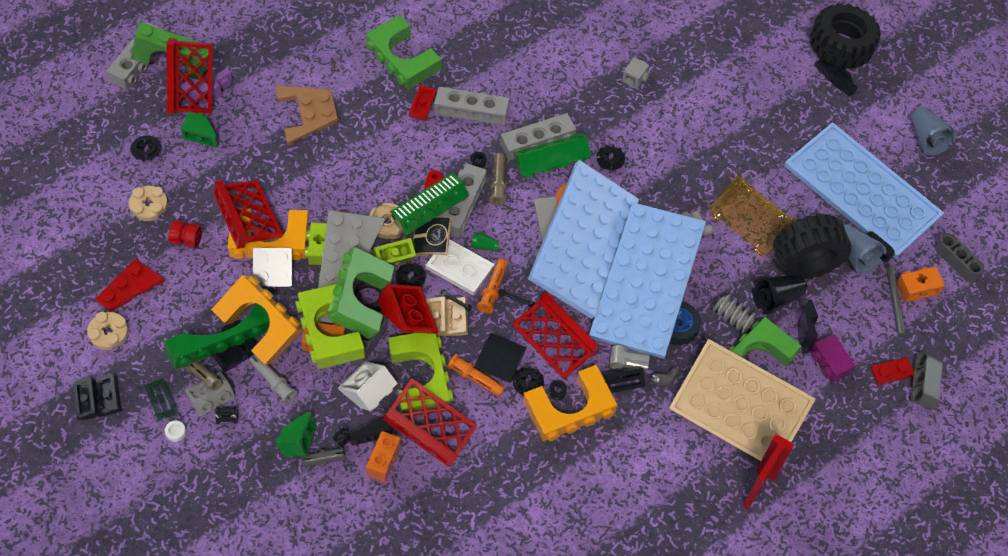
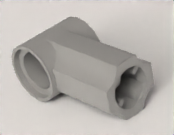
M614 345L611 348L609 367L615 370L617 368L618 370L642 366L643 371H647L650 355L631 351L623 345Z

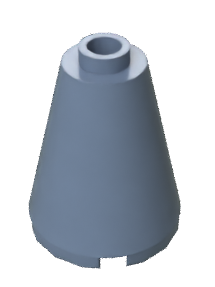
M920 107L913 111L911 118L924 153H929L930 155L940 154L949 148L948 145L951 141L952 143L955 142L956 131L929 109Z
M844 225L852 246L851 253L847 259L858 274H861L862 271L865 274L869 273L881 263L880 257L882 254H886V247L852 226Z

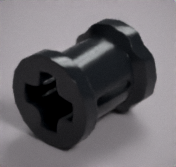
M216 406V424L221 422L238 424V406L233 408Z

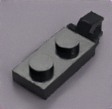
M825 58L816 61L815 66L837 88L843 90L849 97L855 94L858 87L854 84L852 76L841 65L836 67L831 63L827 64L825 63Z

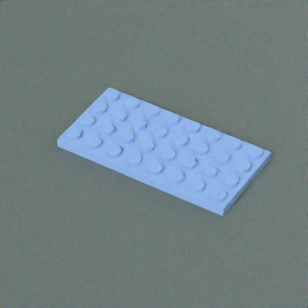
M833 122L784 163V167L863 233L866 234L868 231H872L886 241L894 249L895 256L893 258L895 259L944 215L942 210Z
M578 160L574 165L528 280L587 317L594 318L632 203L638 204L639 199Z
M632 203L589 333L592 339L612 345H623L630 350L665 359L706 221Z

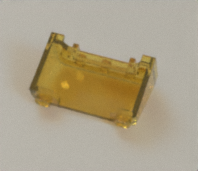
M738 174L709 207L713 212L711 216L718 222L721 220L754 246L753 251L760 257L763 255L767 257L774 251L773 243L779 232L785 229L786 225L796 221L763 197Z

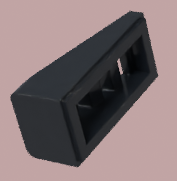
M381 418L349 435L350 443L354 446L377 441L381 431L393 435V429Z

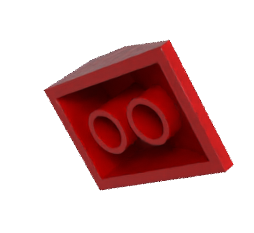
M387 284L377 298L383 315L402 332L437 334L439 332L420 286Z

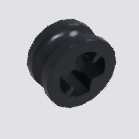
M482 152L472 153L470 165L483 169L486 166V155ZM475 159H481V163L475 162Z
M560 380L553 381L549 387L550 397L554 400L565 398L567 394L566 384ZM555 387H558V389L559 387L562 388L560 394L554 392Z
M345 426L335 433L333 440L335 442L338 441V445L343 447L350 441L349 435L352 432H348V428Z

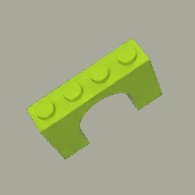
M337 284L298 293V301H295L297 312H301L303 316L300 318L302 329L307 330V334H305L306 344L312 348V351H309L312 363L316 362L318 370L365 358L364 346L359 331L338 337H330L322 334L316 328L319 319L330 313L328 309L334 299L333 290Z
M412 333L389 337L388 342L392 363L421 360L429 364L434 371V376L424 387L450 405V401H453L452 390L448 389L446 384L449 383L448 372L443 370V366L446 364L444 354H440L439 348H442L440 336L436 337V334ZM411 388L408 390L409 398L420 397L418 389ZM432 399L424 400L426 411L436 409L435 402ZM421 400L410 402L412 413L422 411ZM407 402L400 403L402 414L409 413Z

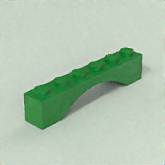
M255 304L252 311L242 322L227 331L211 335L182 333L165 340L164 353L175 370L181 367L185 368L195 361L205 360L212 354L224 352L229 347L241 345L246 340L253 337L258 338L263 333L268 332L270 325L269 315L263 306Z

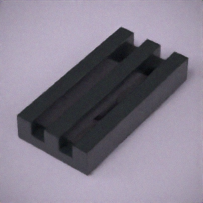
M642 366L603 373L611 393L645 387ZM639 373V374H637V375H631V376H626V377H621V378H616V379H611V380H609V378H614V377H619V376H624V375ZM640 379V382L610 387L611 384Z

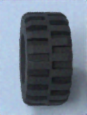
M838 3L835 6L833 4L820 11L810 32V44L813 51L817 53V56L820 59L825 58V63L827 64L831 63L836 67L841 65L844 69L863 66L870 61L880 41V27L878 22H875V18L870 16L866 10H861V7ZM838 33L847 35V36H849L850 38L843 37V36H841V35L838 34Z
M829 214L809 215L806 218L795 220L796 222L786 225V228L779 232L773 243V249L781 271L788 277H802L803 279L820 277L825 273L832 272L835 268H839L849 257L852 248L842 221Z

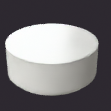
M171 421L165 427V435L170 441L178 442L185 437L186 428L180 421Z

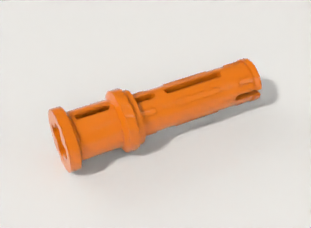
M497 260L488 286L482 291L483 296L477 304V309L483 313L491 314L494 310V302L499 297L498 289L509 265L506 260Z
M457 353L452 357L447 366V369H453L461 374L463 379L468 378L498 398L505 389V386L474 368L473 363H467L459 358Z

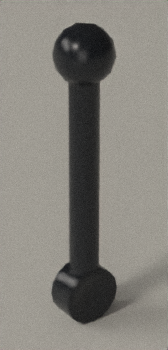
M445 289L440 290L439 294L441 297L449 298L464 307L468 312L472 310L470 304H465L449 295Z
M504 289L499 290V296L501 297H509L511 299L524 303L529 307H532L536 304L533 301L529 302L522 298L506 293Z

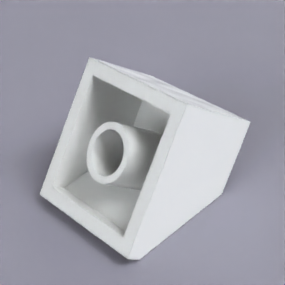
M365 361L338 389L357 406L371 411L379 405V402L393 391V388L398 383L385 366Z

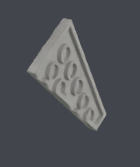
M329 210L318 288L338 283L337 274L342 268L343 262H341V259L346 251H350L355 246L367 253L370 252L386 218ZM329 314L319 319V322L323 324H334V322L328 320Z

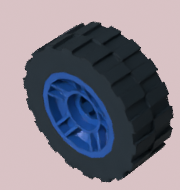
M682 302L676 320L680 326L675 324L670 340L672 345L683 346L684 344H689L695 340L701 326L699 312L695 310V307Z

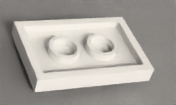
M450 239L447 255H433L425 265L426 269L473 296L494 269L492 262Z

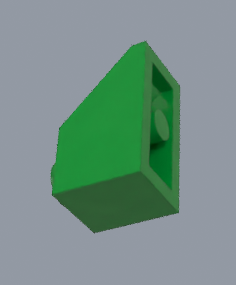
M188 112L180 128L183 139L218 148L216 134L207 117L200 113Z
M306 412L282 428L280 435L277 437V447L280 449L283 457L307 455L317 427L311 412Z

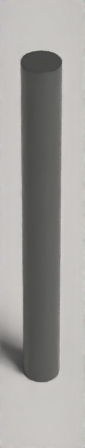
M888 266L887 274L898 336H905L906 332L894 266Z

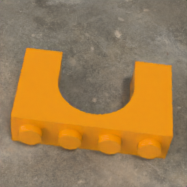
M289 210L285 234L282 238L272 242L245 243V248L237 249L229 232V256L235 259L253 258V248H293V260L306 259L305 247L308 242L306 240V232L309 230L308 210ZM245 216L241 217V220L248 223L251 220ZM250 229L247 231L248 236L252 235V230Z
M242 275L211 310L224 323L232 324L248 306L256 303L263 306L269 315V329L251 351L264 364H273L303 329L299 326L300 322L295 317H290L286 313L287 309L281 303H276L272 299L274 296L267 289L263 290L259 285L260 281L253 275Z
M597 365L578 372L577 381L587 399L586 407L578 413L565 414L556 410L552 406L543 386L524 393L523 402L543 442L546 440L554 441L561 434L566 432L571 434L581 426H591L596 423V420L601 418L608 419L615 414L617 403Z

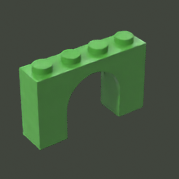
M398 15L368 32L365 44L369 51H373L376 54L377 60L386 65L388 72L395 75L398 83L401 86L404 85L408 90L442 70V59L432 48L411 59H402L393 55L391 49L411 36L409 23L401 15Z
M140 22L134 37L131 59L149 64L153 52L166 51V44L169 38H176V41H197ZM179 46V52L184 57L191 53L187 47ZM200 48L196 51L203 59L208 55V49ZM194 54L187 59L193 66L200 62ZM185 63V73H187L191 68ZM201 64L197 70L203 75L206 66ZM194 71L189 75L190 78L200 79Z
M354 246L342 256L341 262L343 264L337 274L338 283L333 290L334 299L328 309L330 312L328 320L351 331H359L360 335L370 339L379 332L383 315L362 305L357 300L353 292V280L364 281L382 290L391 282L394 266Z
M764 317L761 322L756 321L750 329L752 331L749 334L745 333L742 335L736 347L733 345L729 350L742 358L745 353L751 350H762L787 367L798 355L802 346Z

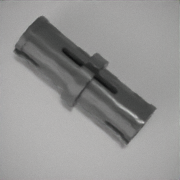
M343 447L328 451L322 449L320 452L302 456L304 468L319 464L325 466L330 462L345 460Z

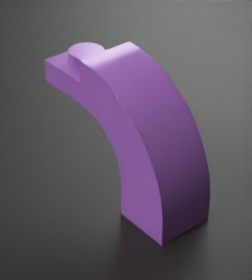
M227 68L212 76V100L222 97L221 90L228 88L233 83L231 72ZM187 76L193 83H196L198 81ZM185 80L179 83V86L184 91L191 87ZM203 81L197 85L203 93L208 89V86ZM194 89L187 93L193 100L200 96ZM201 98L198 102L206 101L203 98Z

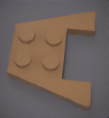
M275 86L278 102L297 99L303 124L302 126L284 129L287 146L294 144V141L300 138L308 137L309 134L315 131L319 132L338 123L331 90Z

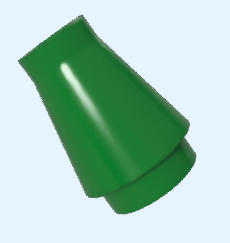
M480 231L479 233L474 232L470 247H474V250L497 252L499 241Z

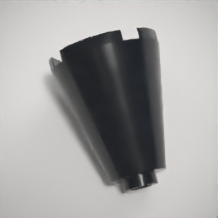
M762 276L754 280L753 283L756 284L755 288H752V295L758 309L762 308L763 314L769 315L803 296L807 291V283L802 277Z

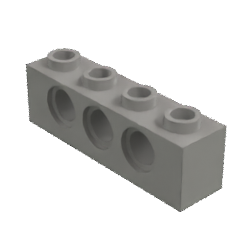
M146 22V24L159 28L151 23ZM134 38L106 71L109 82L126 90L136 83L137 78L141 73L145 72L148 65L131 59ZM159 51L153 52L150 62L156 58Z
M438 87L434 103V113L438 115L504 126L509 109V98L469 92L467 90H456L449 87Z
M568 113L503 133L500 137V145L508 161L514 159L513 152L573 136L576 134V128Z
M467 163L464 169H460L458 178L465 185H471L465 186L469 197L438 216L451 217L450 235L457 238L461 237L487 179V170Z

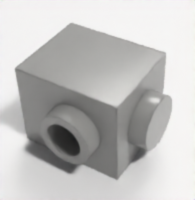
M634 57L623 72L622 82L638 89L641 83L646 82L650 75L648 72L649 64Z

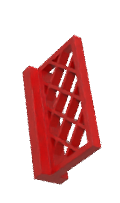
M176 38L168 39L166 44L167 113L174 114L175 111L212 114V43L176 41ZM179 46L187 47L191 53L184 57L179 52ZM200 48L208 49V55L204 59L196 52ZM193 54L200 60L196 66H193L187 60ZM184 62L191 68L186 74L179 69V66ZM201 64L208 68V72L204 76L197 70ZM193 71L200 77L196 83H193L187 77ZM183 80L191 86L186 91L179 86V83ZM202 81L208 86L204 93L197 87ZM192 89L200 95L195 100L187 94ZM185 97L191 104L187 107L179 106L181 98ZM203 98L208 103V108H201L197 102Z
M223 180L215 181L213 196L237 249L245 248V243L282 238L283 233L258 180L225 185ZM255 187L256 192L252 193L246 189ZM234 190L239 193L235 196L229 193V191ZM243 194L250 197L251 199L249 201H246L240 197ZM257 200L262 203V206L260 207L252 202ZM238 202L245 207L240 209L235 206V203ZM248 208H251L257 212L254 215L252 213L247 212L246 210ZM260 213H262L264 215H267L269 218L265 220L258 216ZM245 216L251 220L248 223L241 220V217ZM256 221L263 224V226L259 228L252 224ZM270 227L274 229L275 232L270 233L268 231H265V228ZM248 229L257 232V235L248 236Z
M547 292L541 296L540 301L512 323V326L563 380L591 356L594 357L599 353L598 344ZM542 307L546 311V318L535 317V311ZM523 321H532L531 330H523L519 325ZM534 321L545 322V330H534ZM548 322H557L559 330L547 331ZM533 334H544V343H535L533 341ZM547 335H558V344H546ZM561 335H569L572 338V344H560ZM546 347L557 348V357H548L546 355ZM560 348H571V358L559 357ZM574 349H583L586 352L582 358H573ZM559 361H570V368L563 373L559 368Z
M411 378L382 418V420L447 467L455 461L457 455L477 427L475 423L413 378ZM411 385L419 390L420 397L409 398L408 390ZM432 399L435 402L436 409L426 411L424 400ZM421 400L422 411L412 413L410 402ZM407 402L409 413L401 414L395 410L399 403ZM437 412L439 423L429 425L427 414ZM441 412H450L453 421L443 422ZM423 415L425 425L417 426L414 423L413 416ZM465 423L470 427V430L466 434L459 435L457 424ZM453 424L455 435L445 437L443 426ZM440 426L442 437L434 438L431 436L430 428ZM456 438L458 447L453 452L447 447L446 440Z
M778 434L774 435L757 469V472L760 474L743 505L745 509L749 510L767 479L773 482L776 480L795 444Z

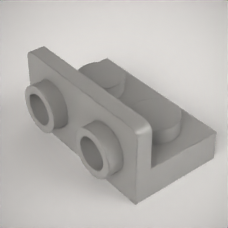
M221 371L214 374L222 381V385L218 390H211L203 381L184 390L200 417L216 409V406H221L235 398L229 382Z

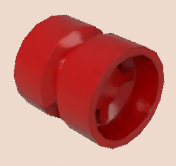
M173 220L168 234L169 243L179 246L184 243L186 247L198 248L202 238V225L195 223L187 225L185 221Z

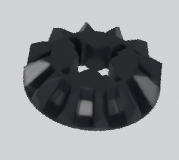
M148 135L136 138L130 147L132 156L136 160L140 159L143 162L148 159L152 161V158L158 157V152L161 151L159 141L155 137ZM148 145L149 149L144 153L143 149Z
M606 144L605 147H600L596 159L602 168L617 170L625 163V153L622 152L621 147L617 148L615 145L608 146ZM613 153V158L609 161V155Z
M407 262L403 266L400 265L396 271V282L398 285L421 287L426 281V271H424L422 265L419 266L416 262L413 264ZM413 271L414 276L408 281L407 274Z
M530 366L528 368L522 367L515 372L513 387L519 394L524 396L525 392L541 386L544 387V377L539 372V369H534ZM528 375H530L532 382H530L529 387H527L525 381Z

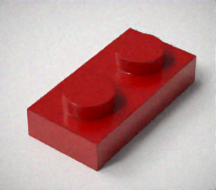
M420 85L410 108L409 117L426 121L435 100L437 89Z
M908 357L871 365L870 367L877 386L914 377V370Z

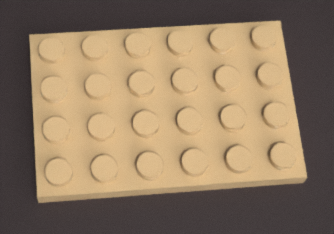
M708 339L669 409L762 461L775 434L792 442L816 398Z

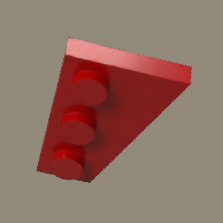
M134 259L95 298V301L109 312H112L132 301V298L141 293L145 294L150 291L149 289L157 284L161 285L165 280L140 261Z

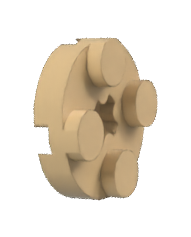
M144 186L133 190L129 199V207L131 213L138 219L152 221L159 218V215L165 213L168 201L161 187ZM149 200H151V202H153V203H150L149 206H146V204H145V202H146V201H149Z
M383 203L382 206L371 210L369 216L386 218V220L390 218L391 221L388 224L384 222L378 237L396 239L402 233L396 226L390 213L398 205Z
M113 312L97 313L87 329L89 340L100 350H112L113 347L122 345L129 333L124 317ZM107 328H111L112 332H108V334L105 335L104 330Z

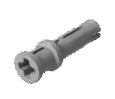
M254 354L253 356L258 362L251 357L249 363L271 385L272 392L277 393L282 398L283 404L292 402L298 394L296 389H292L284 377H279L268 364H264Z

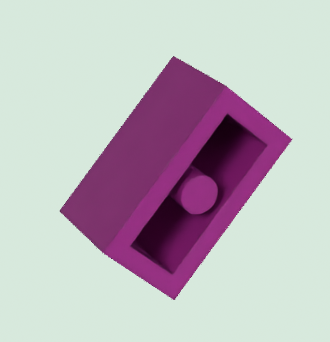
M835 334L816 342L811 350L813 360L819 363L824 377L828 378L831 383L851 375L856 367Z

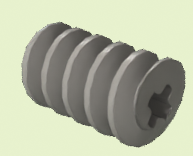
M731 294L723 296L715 304L713 311L718 310L717 314L719 316L724 315L723 319L725 321L730 320L729 324L731 326L736 324V329H742V334H745L753 325L756 313L748 315L750 308L743 311L744 304L741 303L737 306V298L730 301Z

